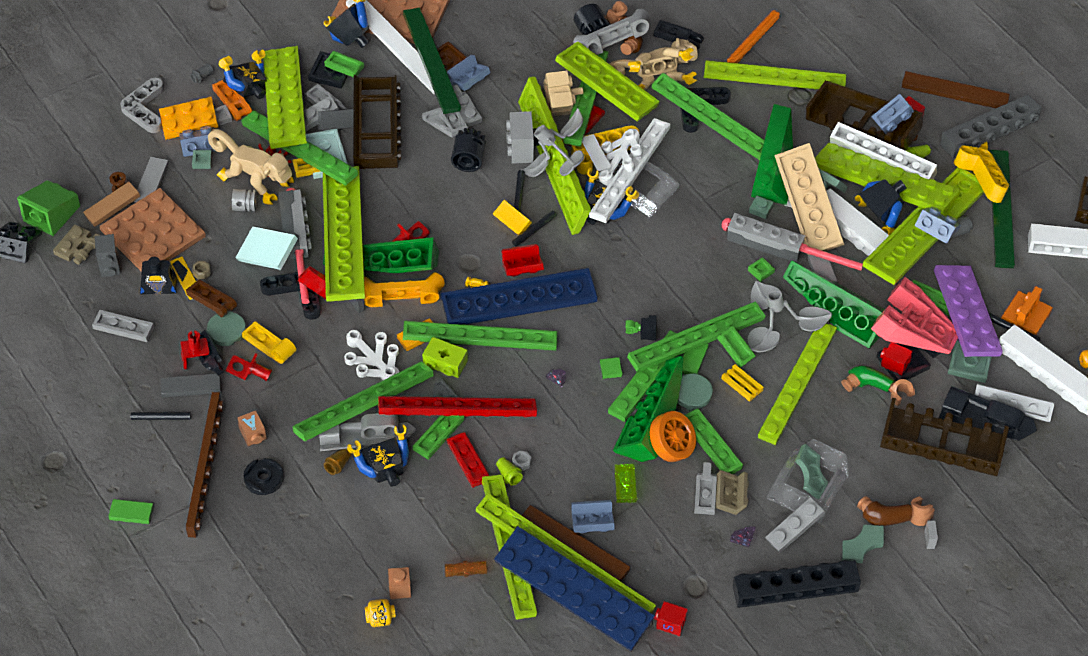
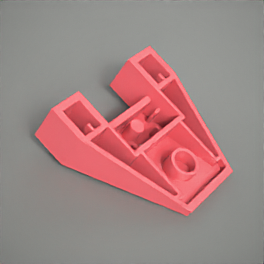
M904 277L892 290L887 299L894 307L901 310L902 313L900 314L889 305L876 319L871 329L886 341L949 354L958 339L953 323L920 287Z

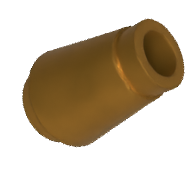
M340 449L327 457L324 463L325 470L331 475L339 474L352 456V453L347 449Z

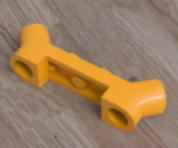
M436 272L421 281L375 283L368 277H364V304L368 307H383L382 300L420 298L421 304L434 303L439 300V291L445 286L443 276Z

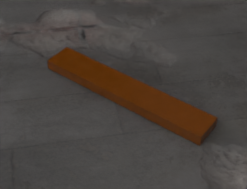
M905 71L901 87L991 108H998L1007 104L1010 94L908 71Z
M530 505L521 515L620 582L630 571V566Z

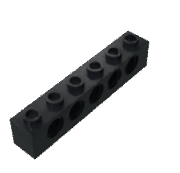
M842 560L838 563H821L815 566L803 565L798 568H781L770 572L742 573L734 576L732 587L737 608L859 592L861 579L856 561Z

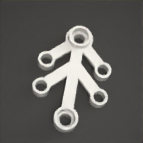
M629 129L625 131L622 138L613 143L606 141L601 145L603 152L607 154L605 155L607 160H612L610 163L611 168L602 170L599 173V180L602 184L609 185L614 177L613 172L621 159H623L622 164L626 170L634 167L635 163L629 156L627 149L631 146L630 150L634 156H639L643 152L642 147L638 144L640 140L638 130Z
M351 330L347 334V344L353 348L358 347L367 356H356L353 352H348L344 356L347 365L360 364L356 368L359 377H381L382 380H385L399 373L398 368L395 367L396 356L399 354V348L396 344H390L387 347V354L389 356L387 365L382 361L384 344L387 342V335L384 332H379L375 335L377 343L375 353L362 340L360 332ZM366 365H373L378 369H368Z

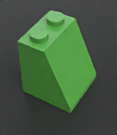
M48 180L19 195L17 198L23 221L52 236L58 232L80 207L78 195L74 191H69L61 185Z

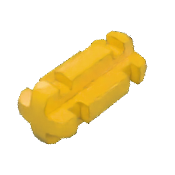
M467 277L465 286H470V288L489 285V282L486 280L484 282L477 278L471 279V277Z

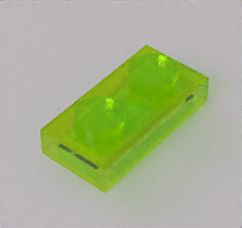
M614 465L616 503L637 502L635 465Z

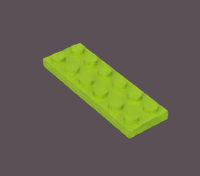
M577 41L556 56L555 61L637 122L658 107L659 100Z

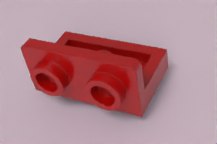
M538 244L501 250L503 268L507 276H518L522 273H536L544 270Z

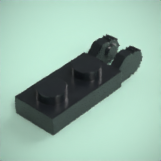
M663 20L659 21L653 34L655 37L670 42L676 41V38L688 40L689 43L697 47V51L700 48L699 43L704 41L703 35Z

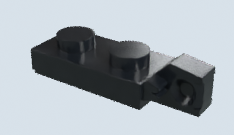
M204 330L200 333V339H207L209 355L198 357L208 371L212 369L219 376L224 372L220 364L223 359L209 332Z

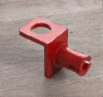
M417 221L407 231L398 224L400 234L391 242L426 238L430 232L420 221ZM420 228L423 230L421 236H413L415 229Z
M192 331L188 333V341L180 342L184 369H187L186 358L209 355L207 339H200L198 331H194V336Z
M257 353L254 354L251 362L233 355L226 368L227 372L243 380H246L248 374H253L267 381L272 372L271 369L256 363ZM237 362L241 363L243 365V370H234L233 364Z

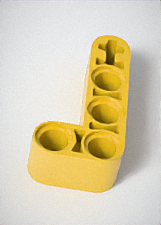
M625 126L595 133L594 135L601 147L606 141L613 143L622 138L625 131L629 129H636L638 132L639 129L635 126ZM583 143L581 146L572 145L571 155L578 150L584 153L583 161L576 167L577 171L580 174L588 175L587 171L589 168H592L593 171V162Z
M962 145L954 160L955 166L973 171L987 198L993 202L1001 203L1009 184L993 155L983 148Z

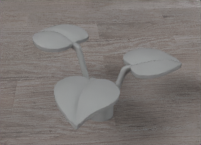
M578 108L560 133L555 132L553 129L549 130L545 125H541L535 130L534 136L539 140L538 143L541 145L544 153L538 156L528 167L522 169L527 176L536 177L548 166L550 154L545 145H552L567 159L559 170L562 176L570 174L583 161L584 153L582 151H575L569 157L554 143L556 140L555 135L564 139L566 136H572L581 127L583 117Z
M755 281L751 291V303L756 301L761 310L770 308L769 329L766 327L753 329L748 335L749 347L754 352H766L776 347L780 340V334L777 331H772L774 312L782 311L784 306L796 320H800L799 326L805 331L821 329L832 317V313L818 307H805L800 310L798 316L788 305L787 300H783L780 289Z

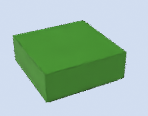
M762 257L748 266V271L761 282L775 272V268Z
M619 357L600 359L603 379L622 377Z

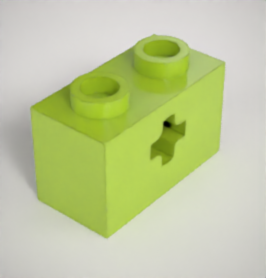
M434 337L431 338L423 352V363L432 370L435 369L443 372L447 376L459 378L468 362L467 349Z

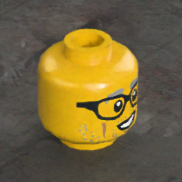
M387 599L369 601L368 606L365 607L366 622L370 623L372 627L388 626L391 624L392 618L396 617L395 607L390 605Z

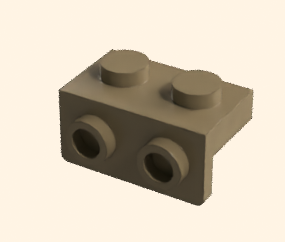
M722 470L717 473L715 508L737 515L747 507L748 473L743 472L739 476Z

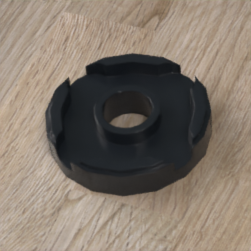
M263 458L264 460L258 461L256 459L247 465L243 476L245 486L250 492L257 495H268L281 487L284 473L281 465L275 460ZM263 473L269 475L266 479L258 478Z

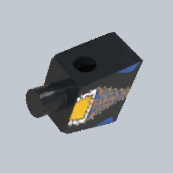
M151 257L148 261L142 262L140 295L177 294V276L170 261Z

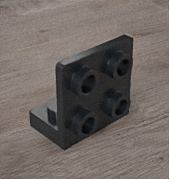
M8 222L0 228V257L22 263L28 262L30 243L42 235V231L37 230L33 226L24 227L16 222Z

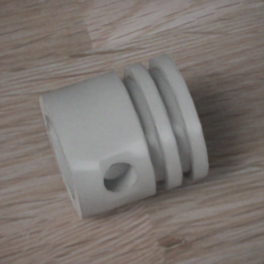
M233 189L232 210L244 212L247 210L251 212L252 210L256 212L257 191Z

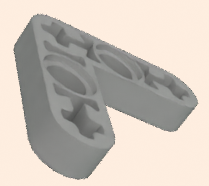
M155 77L149 79L126 96L120 103L122 113L150 133L159 132L162 129L161 118L146 108L145 105L163 92L162 80ZM140 94L147 95L145 98H138ZM139 113L146 114L144 117H137Z

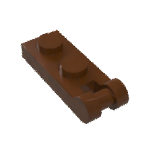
M200 279L186 289L187 296L212 309L220 317H224L227 311L237 307V303L233 298Z

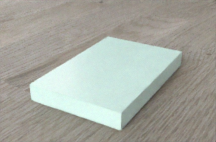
M337 129L306 134L308 142L348 164ZM321 171L313 173L314 179L323 177V172Z
M252 227L235 258L241 262L281 270L298 238L293 234Z

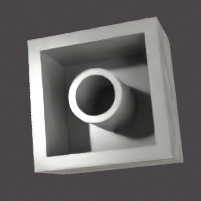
M531 111L510 112V120H506V130L510 131L506 132V142L510 144L507 145V155L511 156V163H532L534 146Z

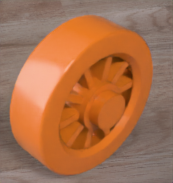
M669 411L657 416L653 420L650 427V440L658 456L668 462H677L688 458L693 453L696 446V434L692 423L684 414L678 411Z

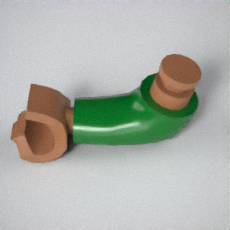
M861 365L848 371L849 376L846 377L847 380L841 381L843 387L848 392H851L857 386L862 388L867 385L887 393L890 391L891 399L896 398L895 404L897 406L901 404L902 400L897 392L902 391L909 397L915 395V389L908 380L900 379L895 382V380L868 366Z

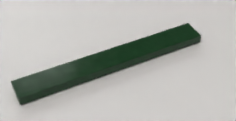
M421 9L403 10L404 19L443 114L459 112L461 106Z
M990 150L1009 184L1002 202L996 203L992 201L995 267L1014 269L1009 153L1003 150Z

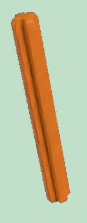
M775 10L771 11L730 55L727 63H738L779 19L780 13Z

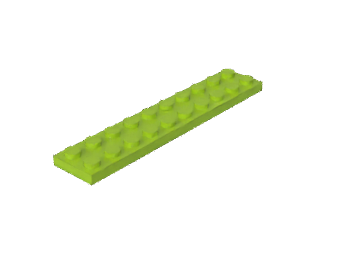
M529 77L518 101L522 112L531 111L533 128L545 125L549 130L553 129L559 133L557 125L552 118V113L547 106L546 98L541 91V86L538 84L536 77ZM555 135L556 140L554 143L568 155L562 138ZM541 145L536 146L539 155L544 153ZM545 145L550 154L549 164L545 170L571 234H579L591 211V207L586 200L585 192L581 188L575 171L573 170L566 176H562L559 173L561 166L567 159L552 145Z
M359 166L353 167L357 169L358 176L346 186L323 173L327 302L365 298Z
M957 167L942 182L945 185L960 190L959 197L945 212L944 216L958 219L984 194L976 176L967 170ZM918 206L864 260L862 266L895 285L939 240L915 227L924 208Z

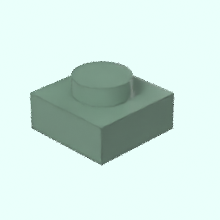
M193 150L192 168L211 169L212 151Z
M756 196L749 208V213L766 219L773 207V201Z

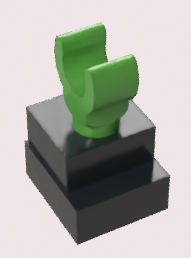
M657 315L641 318V324L632 320H626V334L640 331L641 339L656 341Z

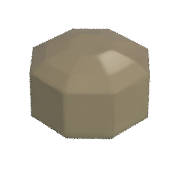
M197 261L193 264V276L197 279L209 277L211 275L210 264L206 261Z

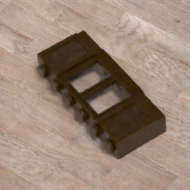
M826 80L806 106V120L829 127L830 130H834L837 123L840 122L904 151L908 149L921 130L923 113L914 110L909 119L900 122L894 131L887 132V134L883 130L880 134H877L875 127L865 130L863 128L871 116L888 104L889 101ZM850 106L867 111L860 122L854 121L852 125L844 123L843 116Z
M892 398L881 440V448L909 455H917L929 460H937L949 465H957L968 470L997 477L1009 426H1005L1003 434L992 432V424L988 422L984 424L983 429L972 427L973 419L965 418L964 424L952 422V413H946L944 419L933 417L934 410L932 408H927L925 415L913 412L915 406L912 403L907 404L906 410L895 408L896 398ZM921 425L943 430L939 448L917 442ZM948 432L970 437L966 454L945 449Z

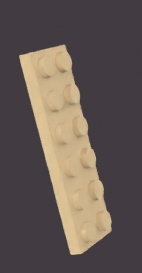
M810 143L775 155L800 233L805 235L804 244L822 251H828L844 245Z

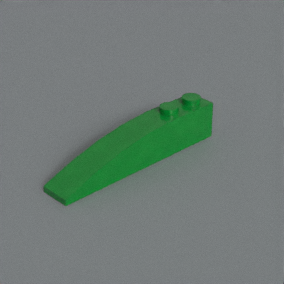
M773 105L751 197L756 198V196L784 205H787L788 194L775 155L793 149L792 114L789 107Z
M434 237L363 245L364 270L403 273L432 270L438 266L439 250ZM324 250V259H323V265H324V266H325V250Z
M791 260L783 278L801 293L812 306L830 311L832 317L829 321L833 326L837 327L838 331L867 348H871L880 338L871 328L884 309L842 285Z
M682 356L668 359L655 377L657 382L645 392L647 397L643 403L639 402L637 404L635 415L629 416L613 449L615 453L640 462L656 459L658 454L651 444L650 427L657 416L669 411H675L682 379L684 359Z

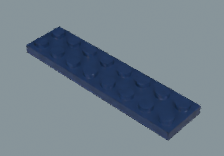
M586 268L441 293V299L447 324L465 325L597 302V294L590 270Z
M518 526L494 558L496 563L631 652L655 618L653 614Z

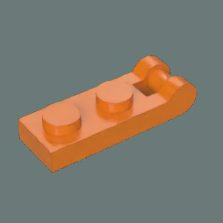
M223 80L212 84L214 92L224 105L227 106L235 121L242 119V116H247L252 112L246 100L236 91L229 88Z

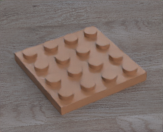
M158 188L100 225V230L104 235L114 234L116 247L141 272L143 261H148L151 257H158L159 260L169 261L206 237L205 232L161 188Z

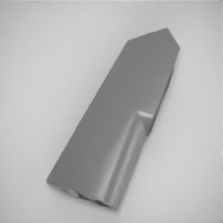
M367 414L361 418V422L340 423L319 434L320 451L347 449L348 444L352 448H356L354 443L356 440L360 442L361 447L375 445L394 437L398 440V436L394 433L395 426L397 432L401 434L404 431L402 425H405L406 433L404 438H408L416 431V428L408 422L399 423L397 415Z

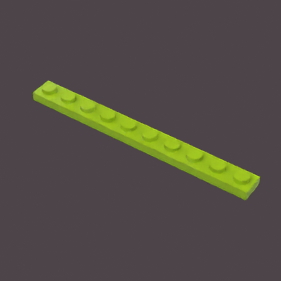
M487 494L476 507L477 513L511 535L517 526L651 614L655 610V604L490 494Z

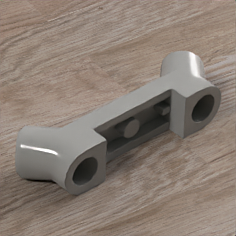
M637 9L630 17L588 35H577L574 38L573 44L578 41L598 55L603 53V48L628 37L634 36L637 38L647 33L649 30V14L644 9Z

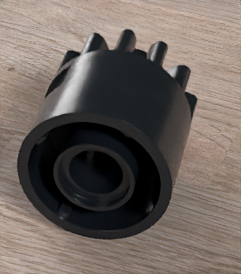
M587 4L581 7L575 13L573 19L582 35H588L611 25L597 4Z
M464 128V132L459 130L458 134H456L451 156V163L456 169L464 172H474L480 169L486 145L485 135H481V131H476L474 128Z

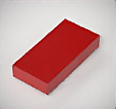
M309 266L299 276L298 281L326 299L325 275Z

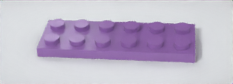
M936 265L934 273L964 356H1001L1003 350L971 266Z

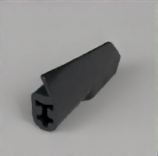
M953 386L949 389L942 406V411L938 417L944 419L946 413H952V422L964 424L965 418L973 419L972 427L983 429L984 424L988 422L992 424L991 431L1003 434L1005 426H1009L1007 438L1017 441L1037 432L1034 419L1025 416V413L1021 410L996 400L988 401Z

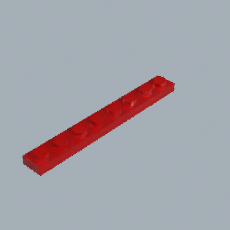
M378 396L379 414L485 417H536L537 415L535 399Z

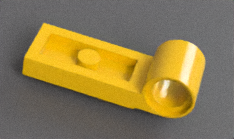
M253 322L242 332V338L280 364H283L296 352L295 345L289 339H279L257 322Z

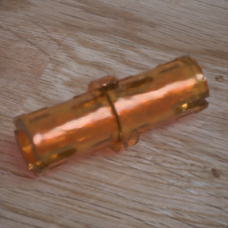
M463 561V563L445 564V577H468V575L487 574L486 561Z

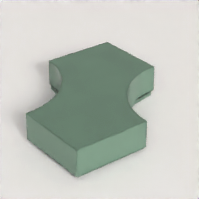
M807 444L801 446L795 462L800 466L804 475L803 489L819 500L825 492L828 481L820 469L821 456Z
M863 525L861 533L856 538L843 540L842 560H855L856 563H863V558L867 552L875 548H882L884 544V526Z

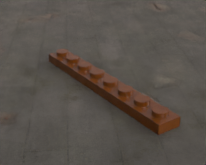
M212 392L186 523L187 535L190 538H196L197 530H201L202 526L200 515L205 511V501L203 499L208 494V484L206 483L207 479L211 478L212 468L210 467V462H214L215 457L213 446L217 445L218 442L216 430L217 428L220 429L221 426L219 414L224 410V400H221L220 392Z

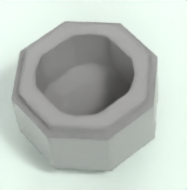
M520 450L513 454L512 463L521 471L530 468L532 457L528 452Z

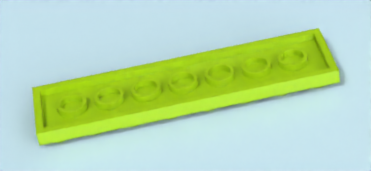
M298 46L265 51L266 55L263 59L264 73L267 79L265 87L270 148L306 144Z
M830 142L815 157L817 166L822 171L862 186H866L869 182L881 181L883 179H886L893 186L901 180L907 187L906 190L899 194L903 201L924 209L935 207L941 211L940 214L942 215L945 214L960 194V190L933 179L920 177L919 174L909 173L900 167L890 166L886 162L871 159L867 155L855 153L853 150L839 147L836 144H830Z

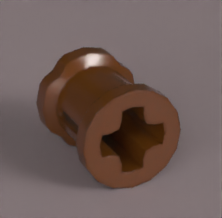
M122 172L111 174L109 179L113 185L112 192L126 184V175Z

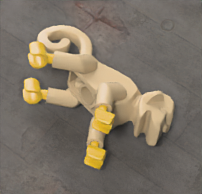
M676 38L671 47L659 48L649 53H641L635 61L622 59L610 62L609 64L623 75H625V68H630L629 72H637V75L642 77L643 80L638 86L644 90L653 84L654 75L666 73L673 80L685 81L686 84L691 85L697 81L693 78L697 75L696 72L692 71L685 75V73L677 72L678 63L695 61L698 58L697 47L689 43L688 40Z
M213 129L208 134L209 144L214 150L223 152L228 147L233 152L230 157V169L223 167L217 174L221 180L225 181L227 178L238 176L242 171L250 174L251 185L260 195H263V203L273 205L270 199L277 201V196L267 192V188L262 184V180L269 176L273 181L277 180L283 187H289L287 182L294 183V179L291 177L292 171L284 154L274 153L271 156L265 151L251 146L241 145L239 147L227 133L219 129Z

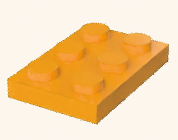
M212 97L159 109L166 140L179 137V133L188 129L196 131L205 126L218 128Z

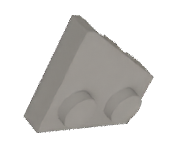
M440 107L422 113V119L451 138L455 137L459 130L464 132V128L468 129L459 112L443 114Z

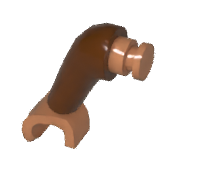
M617 1L613 5L612 10H608L606 18L610 24L627 18L625 16L627 6L623 2ZM631 36L624 39V43L620 47L622 53L630 55L631 53L639 52L643 45V39L641 36L637 38Z
M865 496L857 505L862 510L864 519L876 526H889L911 521V523L917 526H925L927 521L933 518L935 511L931 504L921 506L922 498L920 496L913 499L911 505L886 506L879 501L873 502L869 497Z

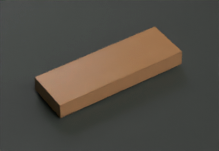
M127 182L83 213L91 224L96 227L139 198L140 194L130 182Z

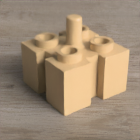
M568 71L546 73L544 89L547 106L552 113V117L570 114L575 104V95L583 94L582 87L571 88L573 86L572 77L568 76Z

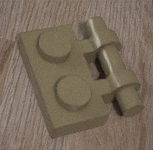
M74 225L53 249L54 255L69 262L75 257L73 261L79 265L88 258V253L95 249V236L100 235L96 233L91 237L90 231Z

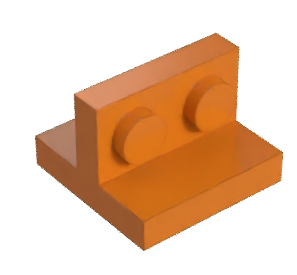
M1036 286L1032 292L1029 291L1027 294L1018 291L1002 315V319L1037 335L1052 312L1053 307L1039 301L1043 289Z

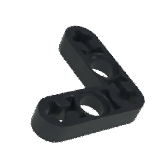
M726 87L687 88L699 97L703 94L708 95L709 98L702 99L711 105H724L730 101L731 92ZM680 107L683 130L688 133L696 132L699 126V119Z
M298 272L263 278L260 281L261 292L266 296L300 292V285L296 284V280L299 278ZM285 281L293 282L290 286L283 285ZM308 288V292L313 293L314 296L309 298L308 304L302 303L303 314L307 319L314 320L320 316V303L318 294ZM311 304H313V312H310L309 309Z

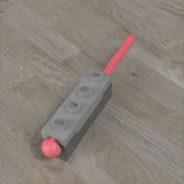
M288 188L286 191L278 192L283 233L293 234L298 238L287 260L296 259L299 277L305 271L304 258L309 257L308 250L311 249L310 238L306 239V236L310 235L309 225L304 223L308 221L307 210L303 211V208L306 207L305 196L301 197L300 189ZM299 282L302 303L308 304V287Z
M734 213L732 219L725 218L722 221L723 230L728 231V241L789 261L797 262L801 252L860 271L863 268L862 263L804 244L805 235Z

